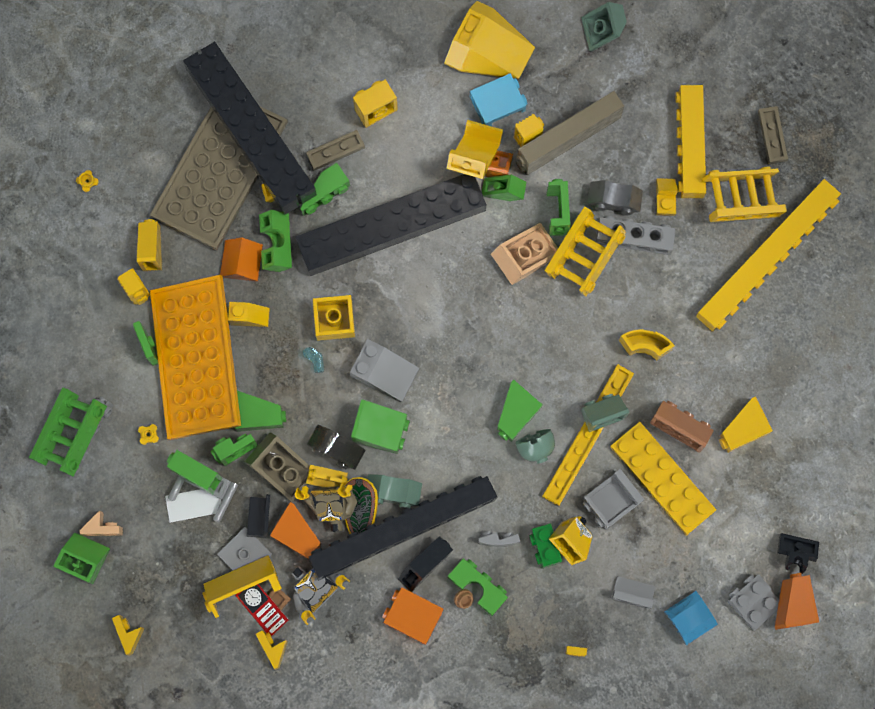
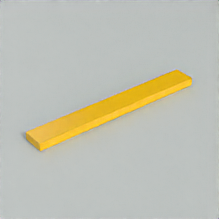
M617 364L596 403L602 401V397L609 394L614 396L619 394L621 397L634 373ZM584 422L544 492L543 498L557 506L561 504L603 428L589 432Z

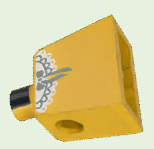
M581 516L561 522L549 538L571 565L587 559L592 541V534L585 527L586 519Z

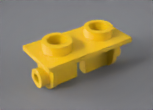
M310 465L306 484L319 487L345 485L348 480V473Z

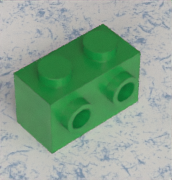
M551 523L533 528L529 538L532 546L535 545L537 553H535L537 564H541L543 569L562 563L559 550L549 540L550 536L554 533Z

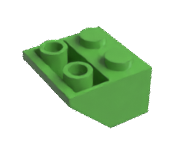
M74 533L61 549L53 567L94 584L110 548Z

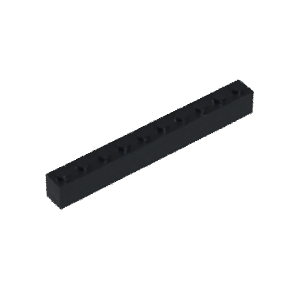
M478 476L472 479V483L469 485H458L449 494L443 492L437 495V499L431 502L428 499L419 503V507L413 510L410 507L401 511L400 516L394 518L392 515L385 518L380 525L372 524L365 528L366 531L360 534L354 532L348 535V539L342 542L336 540L329 544V548L324 550L318 548L312 551L311 556H309V562L318 581L496 501L497 495L488 476L484 478Z

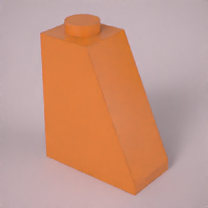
M290 502L270 536L309 560L311 552L320 548L322 544L296 506Z
M795 573L790 575V579L782 581L775 630L819 623L810 575L802 576L801 573Z

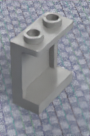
M619 469L610 478L582 498L584 501L582 505L588 512L592 511L596 517L594 520L597 525L607 530L645 499L623 471Z

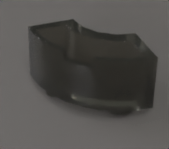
M321 425L316 426L307 443L308 446L313 448L312 452L320 457L323 455L336 461V465L344 470L347 468L355 470L366 451L357 443Z

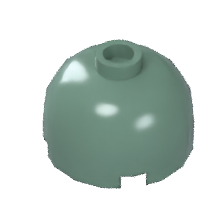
M551 429L540 430L536 432L537 434L531 436L529 434L517 440L515 444L520 455L527 461H537V464L547 461V456L552 454L555 448V439Z

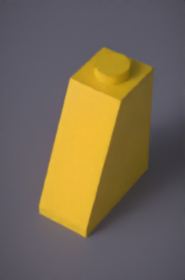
M152 219L138 223L137 263L143 271L162 270L161 230L158 221L155 222Z
M756 396L751 398L720 435V445L728 453L767 436L773 431Z

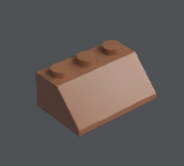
M662 401L650 421L651 425L699 453L706 447L714 431L710 428V424L702 420L700 422L694 419V415L688 411H680L677 409V405L670 401Z

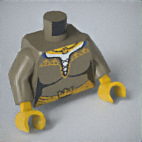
M341 484L335 487H319L310 491V493L307 486H303L302 490L296 489L295 497L299 500H304L320 522L330 521L331 532L343 530L342 520L351 517L357 505V499L352 492V485L344 486Z

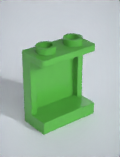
M553 179L552 182H548L546 193L547 196L558 197L559 218H552L550 220L549 235L563 236L567 235L570 229L568 181Z

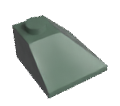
M607 2L581 17L589 51H594L620 37L627 23L623 5Z

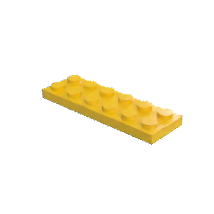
M638 422L610 446L686 536L716 511L715 507L641 422Z

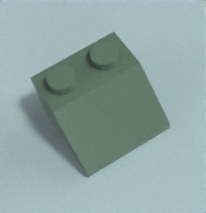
M609 394L602 397V401L596 403L593 400L584 404L585 407L582 408L581 412L589 432L626 419L629 410L619 394L616 396Z

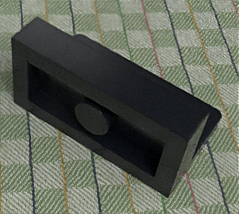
M266 494V498L250 497L247 537H267L270 494Z

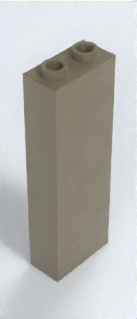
M615 91L519 148L518 162L516 164L520 171H524L526 175H529L621 119L624 105Z

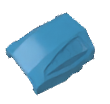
M697 591L664 611L673 622L672 624L675 625L678 630L677 632L680 633L685 645H688L718 625Z

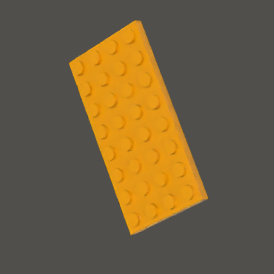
M216 275L150 290L167 439L174 440L241 426L223 276Z

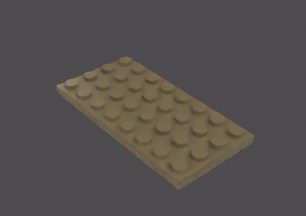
M260 106L277 133L281 136L288 120ZM210 107L152 210L150 217L218 250L258 175L212 107Z

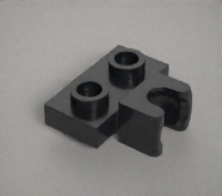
M783 533L780 534L777 553L787 555L785 562L786 570H790L792 564H797L799 572L803 574L808 567V561H817L819 541Z

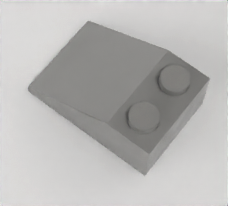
M367 339L350 371V376L402 402L419 368L387 348Z

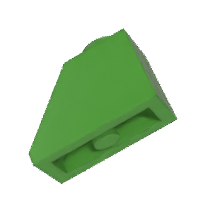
M512 174L484 178L482 195L483 197L505 201L524 200L526 181Z

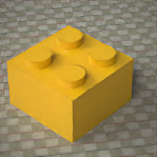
M386 79L374 82L369 89L360 90L353 97L354 110L365 128L398 110L397 97Z
M351 295L313 298L317 341L355 337Z

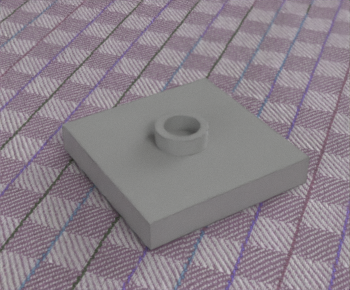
M244 527L217 555L232 570H236L267 555L271 557L272 553L256 537H247V528Z

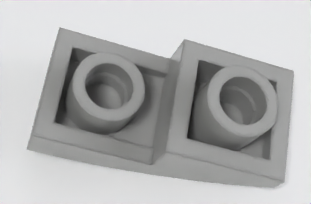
M492 531L482 533L481 538H478L479 544L492 547L511 546L521 542L519 535H513V532L502 535L501 540H499L498 534L492 533Z

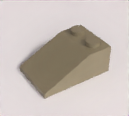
M271 432L245 460L251 468L291 502L296 498V489L302 490L303 486H307L306 480L310 466Z

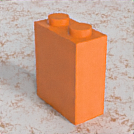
M401 587L400 591L396 589L391 599L394 601L391 609L387 607L382 616L385 619L383 623L426 645L444 609Z

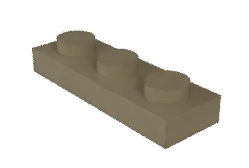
M778 107L759 109L758 115L768 164L786 162L788 155Z
M355 130L306 152V155L315 171L364 149L365 145L358 131Z

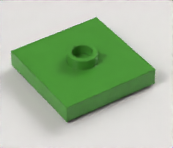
M140 321L133 323L147 360L151 365H157L158 358L153 348L155 343L152 336H148L145 327Z

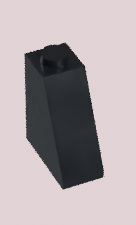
M439 536L405 568L398 580L410 592H413L453 551L450 544Z

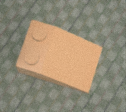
M539 223L500 244L491 255L511 285L549 263L558 247L543 225Z

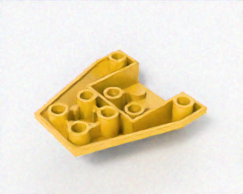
M476 1L469 8L451 43L444 64L460 72L503 77L511 73L513 79L519 80L535 46L494 8Z

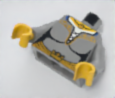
M300 566L297 567L291 574L298 581L294 587L293 598L295 607L301 615L303 622L308 625L307 619L309 617L315 620L314 614L339 588L345 589L342 586L344 581L350 582V580L344 575L335 573L318 581L313 568L306 573Z

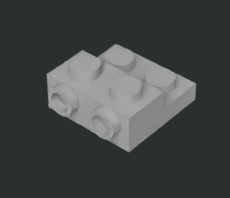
M751 574L743 581L745 585L741 589L735 588L729 594L731 598L727 601L753 631L778 610L779 599L759 574L755 577Z

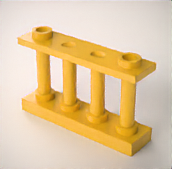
M763 167L759 170L730 172L709 171L708 175L702 179V182H712L717 207L715 211L709 214L710 222L776 218L787 212L785 204L778 205L775 202L771 178L779 172L778 168ZM754 179H763L768 201L766 206H761L758 203ZM737 180H746L751 203L749 207L741 205ZM720 181H729L734 204L732 208L724 206Z
M584 206L544 271L553 279L557 275H562L580 285L579 291L587 297L588 293L594 290L596 280L614 251L625 240L626 231L620 225L614 231L594 220L595 215ZM591 226L611 237L607 246L604 247L584 236L586 228ZM581 242L601 253L597 262L593 263L575 253L574 248L577 243ZM567 259H572L591 270L586 280L564 268Z

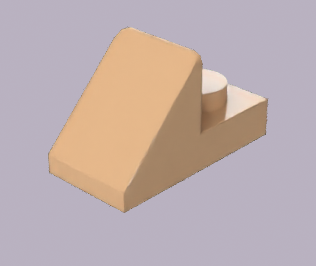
M98 511L80 530V535L122 536L123 528L117 526V523L114 522L105 523V526H103L104 514L102 511Z

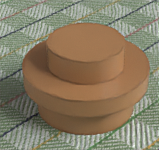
M467 589L460 590L454 597V603L457 607L466 609L472 605L473 595Z

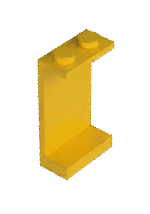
M467 120L465 133L456 150L451 149L449 153L447 169L483 179L500 147L503 129Z
M269 555L204 583L205 591L202 594L208 612H213L215 618L219 617L216 602L268 579L274 592L282 589Z

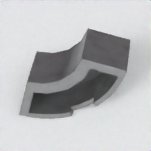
M607 180L593 181L590 184L588 204L595 206V209L599 211L611 210L621 212L623 215H632V212H640L643 190L634 185L616 184Z

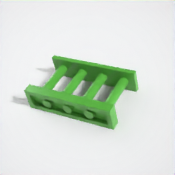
M62 387L29 458L45 466L48 460L61 465L60 471L74 477L107 406L96 399H93L90 405L78 401L79 395ZM74 407L87 412L82 422L69 418ZM65 425L78 429L74 440L61 436ZM57 442L70 447L65 458L52 453Z

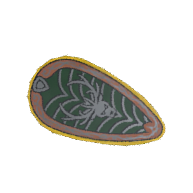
M354 477L347 481L344 486L352 485V492L357 499V505L351 517L345 519L349 534L354 532L360 534L366 531L365 528L375 522L378 494L375 486L368 479Z

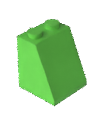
M361 399L351 438L353 443L398 454V451L403 449L405 439L402 436L404 431H408L410 420H407V414Z

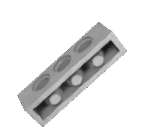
M612 216L600 217L599 223L610 229L618 228L620 225L626 231L625 240L622 244L618 245L619 248L671 255L676 228H671L670 225L666 224L656 226L646 221L635 223L631 219L615 220ZM597 230L596 243L607 246L611 237ZM632 231H637V232H639V233H640V237H639V238H634V237L631 235V232H632ZM651 234H656V235H658L659 240H657V241L652 240V239L650 238V235H651Z

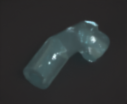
M312 347L305 348L303 356L314 363L315 373L324 372L323 355Z

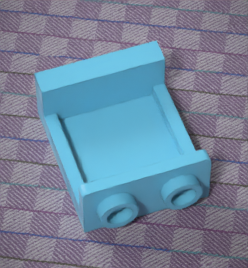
M511 73L470 91L469 97L482 124L492 126L493 122L520 110L522 113L526 111L527 99L524 94H520L518 90L520 88L516 78L513 79Z

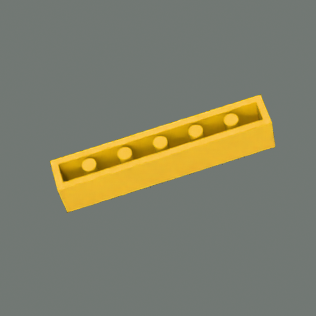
M681 85L679 91L675 93V102L679 103V109H676V121H679V127L676 128V138H680V145H677V156H680V163L677 164V174L681 176V181H678V192H681V198H704L706 195V182H702V179L706 176L703 85Z

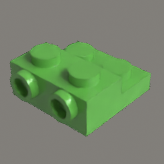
M244 434L236 439V443H233L230 437L228 439L224 437L215 443L216 446L213 447L211 453L218 463L222 462L224 466H227L258 446L252 435L249 434L247 436V434Z

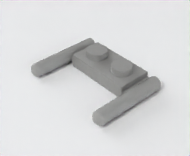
M178 476L168 499L175 501L184 481L201 490L203 489ZM223 477L213 493L214 496L223 499L213 518L217 523L221 521L238 487L236 483Z

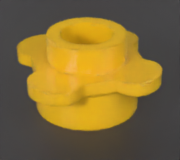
M86 170L76 178L77 184L82 186L84 192H89L91 187L97 186L99 183L98 179L93 177L90 170Z
M151 424L148 427H139L138 432L141 435V444L146 445L147 443L158 442L159 437L157 436L156 425Z

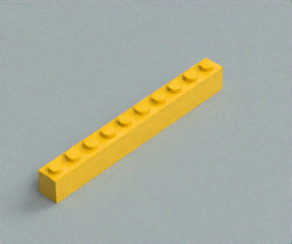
M823 179L697 313L696 317L712 332L716 328L720 330L727 322L725 318L729 314L733 316L739 310L737 305L741 301L745 303L752 296L750 291L754 287L758 289L765 282L763 278L766 274L770 276L778 268L775 265L779 261L783 263L790 255L788 251L792 247L796 249L802 242L800 238L804 234L808 236L814 230L813 224L816 221L820 223L827 216V213H825L829 207L833 209L840 202L838 197L841 193Z

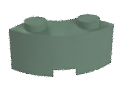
M368 474L367 479L373 483L377 490L378 504L383 505V502L399 504L400 508L405 509L411 506H419L422 483L410 479Z

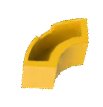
M644 329L629 331L621 335L619 342L629 356L636 353H645L652 356L656 361L672 351L675 346L664 335Z

